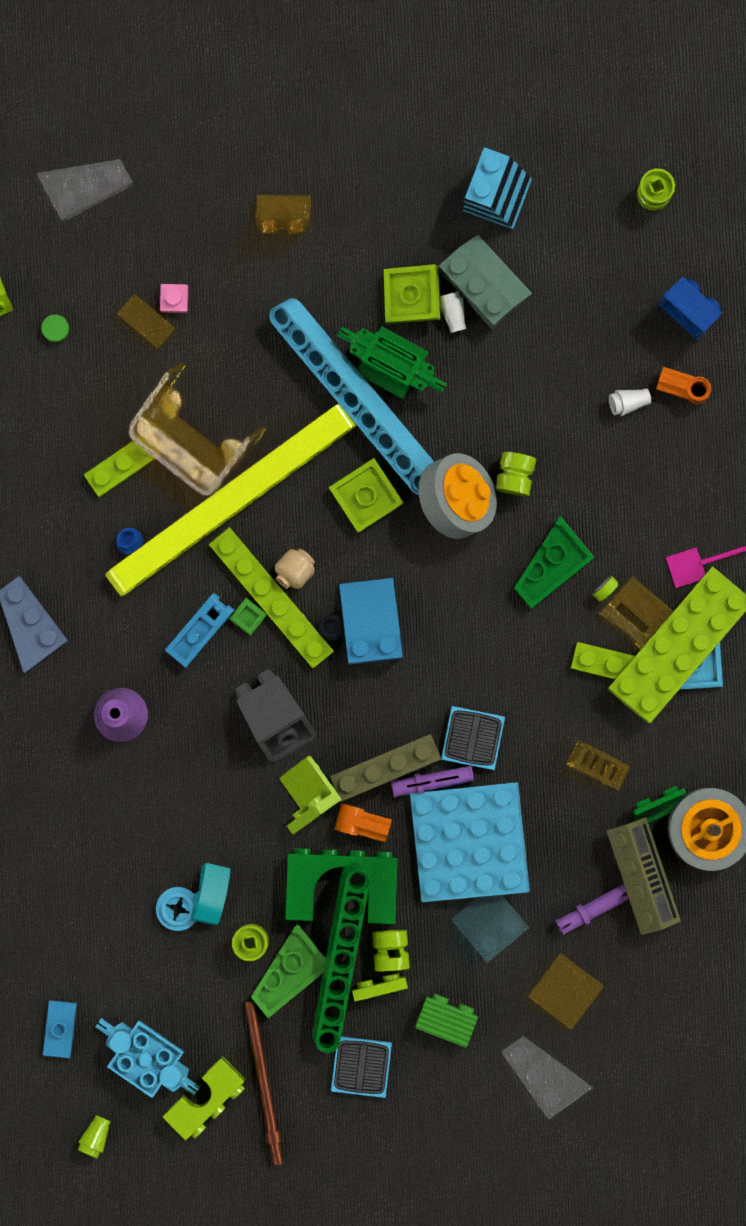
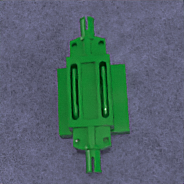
M342 326L337 337L351 343L350 353L361 359V364L357 370L363 378L401 400L404 399L410 386L420 392L427 388V386H430L443 393L444 388L447 386V383L433 376L435 367L425 362L429 354L428 351L382 326L379 332L375 334L364 328L355 334Z

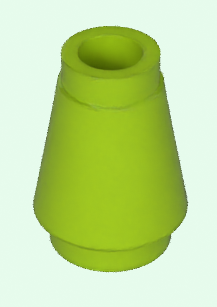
M96 1115L78 1141L80 1143L78 1151L98 1159L100 1152L103 1153L110 1121Z

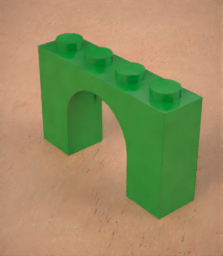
M294 848V853H288L285 920L313 921L314 893L318 879L332 868L346 867L349 864L356 863L365 869L370 878L368 923L395 924L398 858L392 857V852L376 851L375 857L365 856V851L349 850L348 855H338V850L321 849V854H310V849Z

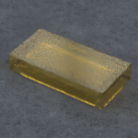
M135 294L117 313L122 320L158 350L176 330Z

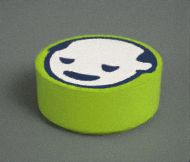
M613 576L608 577L596 588L592 595L598 601H603L617 588L618 581Z

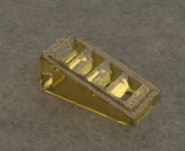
M578 742L567 763V766L619 791L631 767L585 742ZM586 751H587L588 754H587V756H586V758H585L583 764L580 765L581 762H582V760H583V758H584V756H585V753H586ZM597 756L598 759L593 769L590 770L589 767L594 757ZM607 761L608 764L601 776L599 773L604 762ZM614 766H617V772L611 781L608 778Z

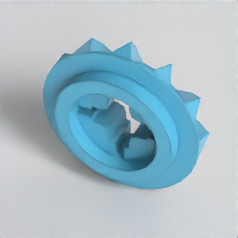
M173 887L166 890L159 897L156 905V914L161 924L174 931H182L191 927L196 922L191 920L194 893L182 887ZM182 897V907L189 911V913H180L176 920H173L174 910L170 909L171 907H168L167 904L176 905Z

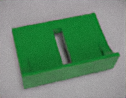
M677 786L665 790L662 793L664 797L651 802L647 798L636 803V809L632 812L634 819L639 820L646 817L648 823H651L671 814L676 803L685 796V789L678 790Z

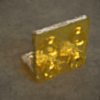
M257 195V213H255L257 229H262L264 233H277L278 229H289L288 232L294 234L305 233V230H310L311 196Z

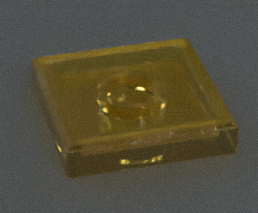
M559 953L528 997L572 1030L603 989L604 985L563 954Z

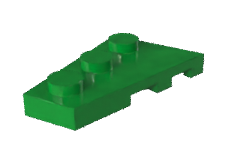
M560 516L514 589L529 608L532 609L595 557Z

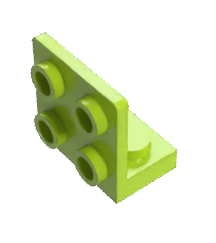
M307 756L280 777V781L300 807V810L293 814L295 820L287 825L292 834L298 832L342 800L311 756Z

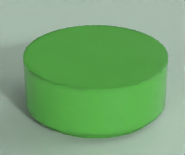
M50 315L43 321L42 333L47 340L58 343L67 338L70 328L64 317Z

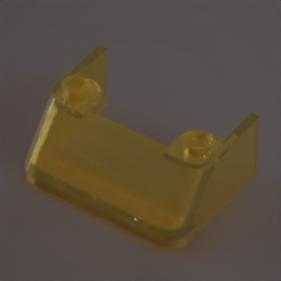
M180 362L166 371L130 423L128 431L131 439L195 491L201 495H211L219 489L242 463L266 429L261 426L250 434L244 442L236 438H229L217 448L177 416L183 407V397L172 384L186 366Z

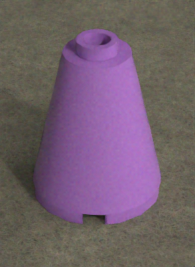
M115 688L107 691L99 698L94 709V721L97 729L104 737L116 742H126L136 738L143 732L148 719L145 701L138 693L127 688ZM118 708L120 710V716L117 719H114L113 713L115 709Z

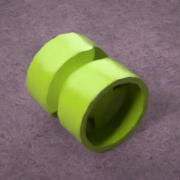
M656 168L649 170L644 174L637 188L639 203L648 210L656 211L664 208L674 193V178L664 169Z
M502 452L500 468L504 473L497 475L495 490L511 495L528 497L532 481L528 476L535 470L537 459L524 454Z
M257 924L242 926L237 930L232 939L234 953L245 961L259 959L265 954L269 945L267 932Z
M407 930L372 932L373 948L378 951L374 955L375 971L410 969L409 953L404 951V948L408 946ZM387 950H394V956H389Z

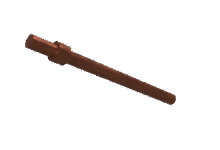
M254 1001L244 1002L267 1130L264 1134L266 1144L270 1146L273 1166L284 1164L280 1146L282 1136L281 1130L277 1129L256 1005Z

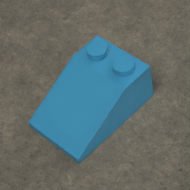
M393 578L339 584L349 665L402 659Z

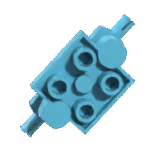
M103 1018L95 1026V1028L108 1036L106 1046L116 1053L107 1067L151 1098L154 1097L161 1085L172 1092L181 1086L193 1096L200 1088L199 1085L187 1078L189 1068L178 1061L184 1051L140 1020L133 1029L123 1022L113 1027Z

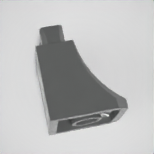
M267 669L257 677L262 684L252 690L248 683H244L236 688L238 696L236 701L258 745L270 762H277L311 742L315 738L316 732L279 676H275Z

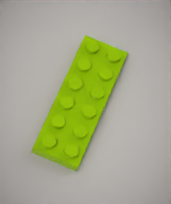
M712 566L610 685L608 690L646 723L650 724L746 612V594Z

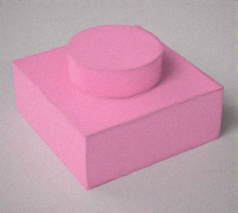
M161 284L160 312L188 313V285Z

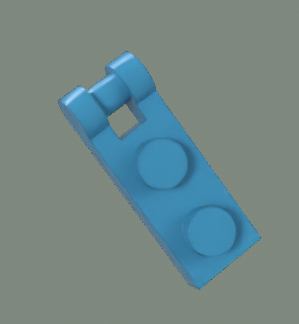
M213 593L165 651L187 668L220 627L229 619L235 609L230 605H224L220 601V597ZM211 609L219 614L215 621L207 615Z

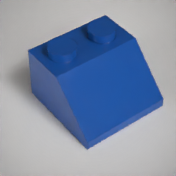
M682 277L665 293L658 305L698 341L722 315V312L719 310L721 306L713 298H706L699 292L701 288L692 279L686 280Z

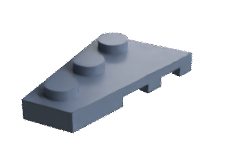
M20 576L0 590V602L23 672L26 674L66 644L68 640Z

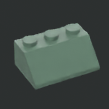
M479 235L460 246L439 265V273L457 292L459 291L460 296L492 330L532 295L531 291Z

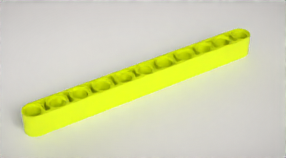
M338 403L118 563L105 576L120 597L126 595L357 426L356 423Z

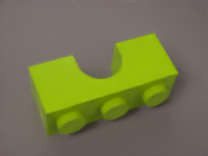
M223 1056L202 1076V1079L211 1089V1098L208 1102L195 1104L183 1095L163 1115V1118L185 1140L190 1136L195 1139L206 1128L203 1123L210 1116L215 1119L225 1109L222 1104L229 1097L234 1100L245 1089L242 1086L245 1078Z

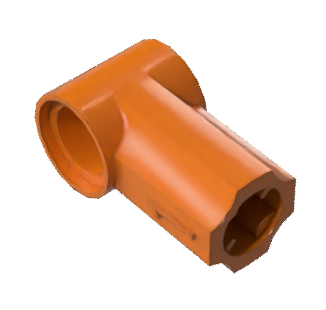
M663 367L656 390L700 405L708 400L711 393V385L704 377H694ZM694 385H702L706 390V394L702 397H696L692 394L691 388Z
M341 803L334 830L355 836L359 834L386 842L391 819L364 812V809Z

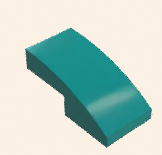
M209 863L201 865L199 891L194 894L191 920L211 925L219 924L227 895L231 868Z

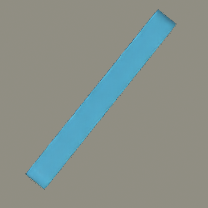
M289 298L272 308L269 317L273 326L409 488L419 495L421 475L425 468L434 462L297 299Z

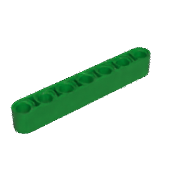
M356 863L347 865L341 874L312 1029L313 1040L317 1048L324 1053L335 1051L340 1044L369 892V875L361 865ZM353 874H362L360 882L356 884L349 883L350 877ZM349 900L357 901L354 909H344L345 904ZM352 927V932L348 936H339L342 928ZM338 954H347V958L344 962H334L335 957ZM342 980V984L338 989H330L329 986L332 981ZM328 1007H337L335 1014L331 1016L324 1014ZM332 1033L329 1041H319L322 1034Z

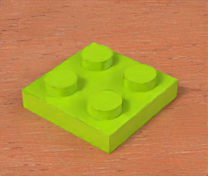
M437 265L384 269L386 323L396 324L440 320L439 270Z
M374 458L329 487L331 493L358 533L404 504Z

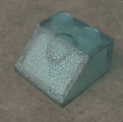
M503 895L477 897L452 918V921L487 963L529 929L528 925Z

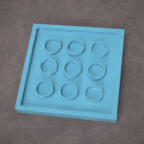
M518 782L430 791L420 795L418 793L410 794L422 902L530 892Z

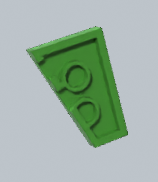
M298 923L251 996L267 1018L272 1016L323 974L326 957Z

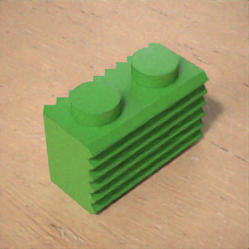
M435 993L433 997L426 996L415 1028L467 1048L478 1019V1015L473 1014L474 1008L459 1003L458 1007L447 1004L448 998Z

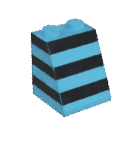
M484 147L465 196L463 211L514 229L532 178L511 157Z

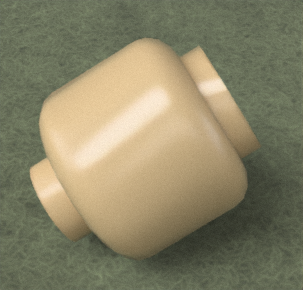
M300 548L298 550L290 549L275 564V571L278 575L276 580L286 589L289 587L299 589L314 575L315 568L313 564L315 561L307 552Z

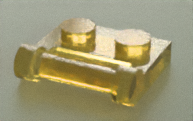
M632 576L600 614L605 618L609 617L636 640L635 644L638 647L642 648L674 611ZM619 603L623 604L649 628L643 633L615 608Z

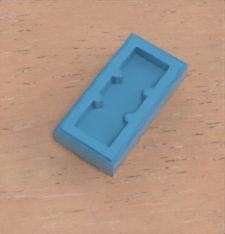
M49 1000L43 1049L44 1056L71 1058L77 1003Z

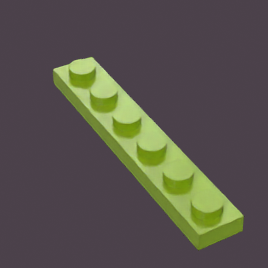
M230 527L209 544L313 669L334 652Z

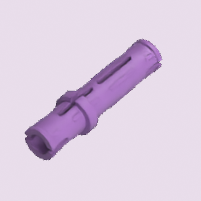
M469 765L467 767L425 775L416 773L414 774L415 777L392 780L391 786L394 798L412 793L420 795L428 790L468 782L472 783L474 782L472 767ZM458 775L457 778L435 782V780ZM430 781V783L407 787V785Z
M622 884L584 906L580 904L576 906V910L560 919H556L555 922L559 926L562 935H566V933L583 924L587 926L591 923L590 920L629 900L625 885Z

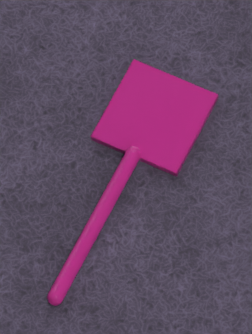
M746 546L703 560L700 559L697 547L666 557L675 588L700 581L706 575L703 565L745 552Z

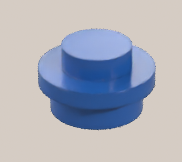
M125 528L118 533L116 545L122 553L130 555L142 547L143 536L134 528Z

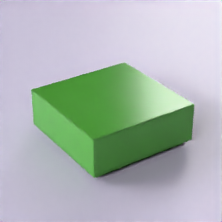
M245 598L229 619L251 636L267 614Z

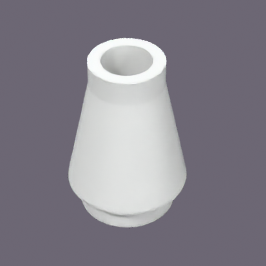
M459 291L439 296L440 310L449 326L450 333L466 329L464 299L460 297Z
M647 388L642 390H615V393L609 395V404L614 415L624 416L645 405L651 404V396Z

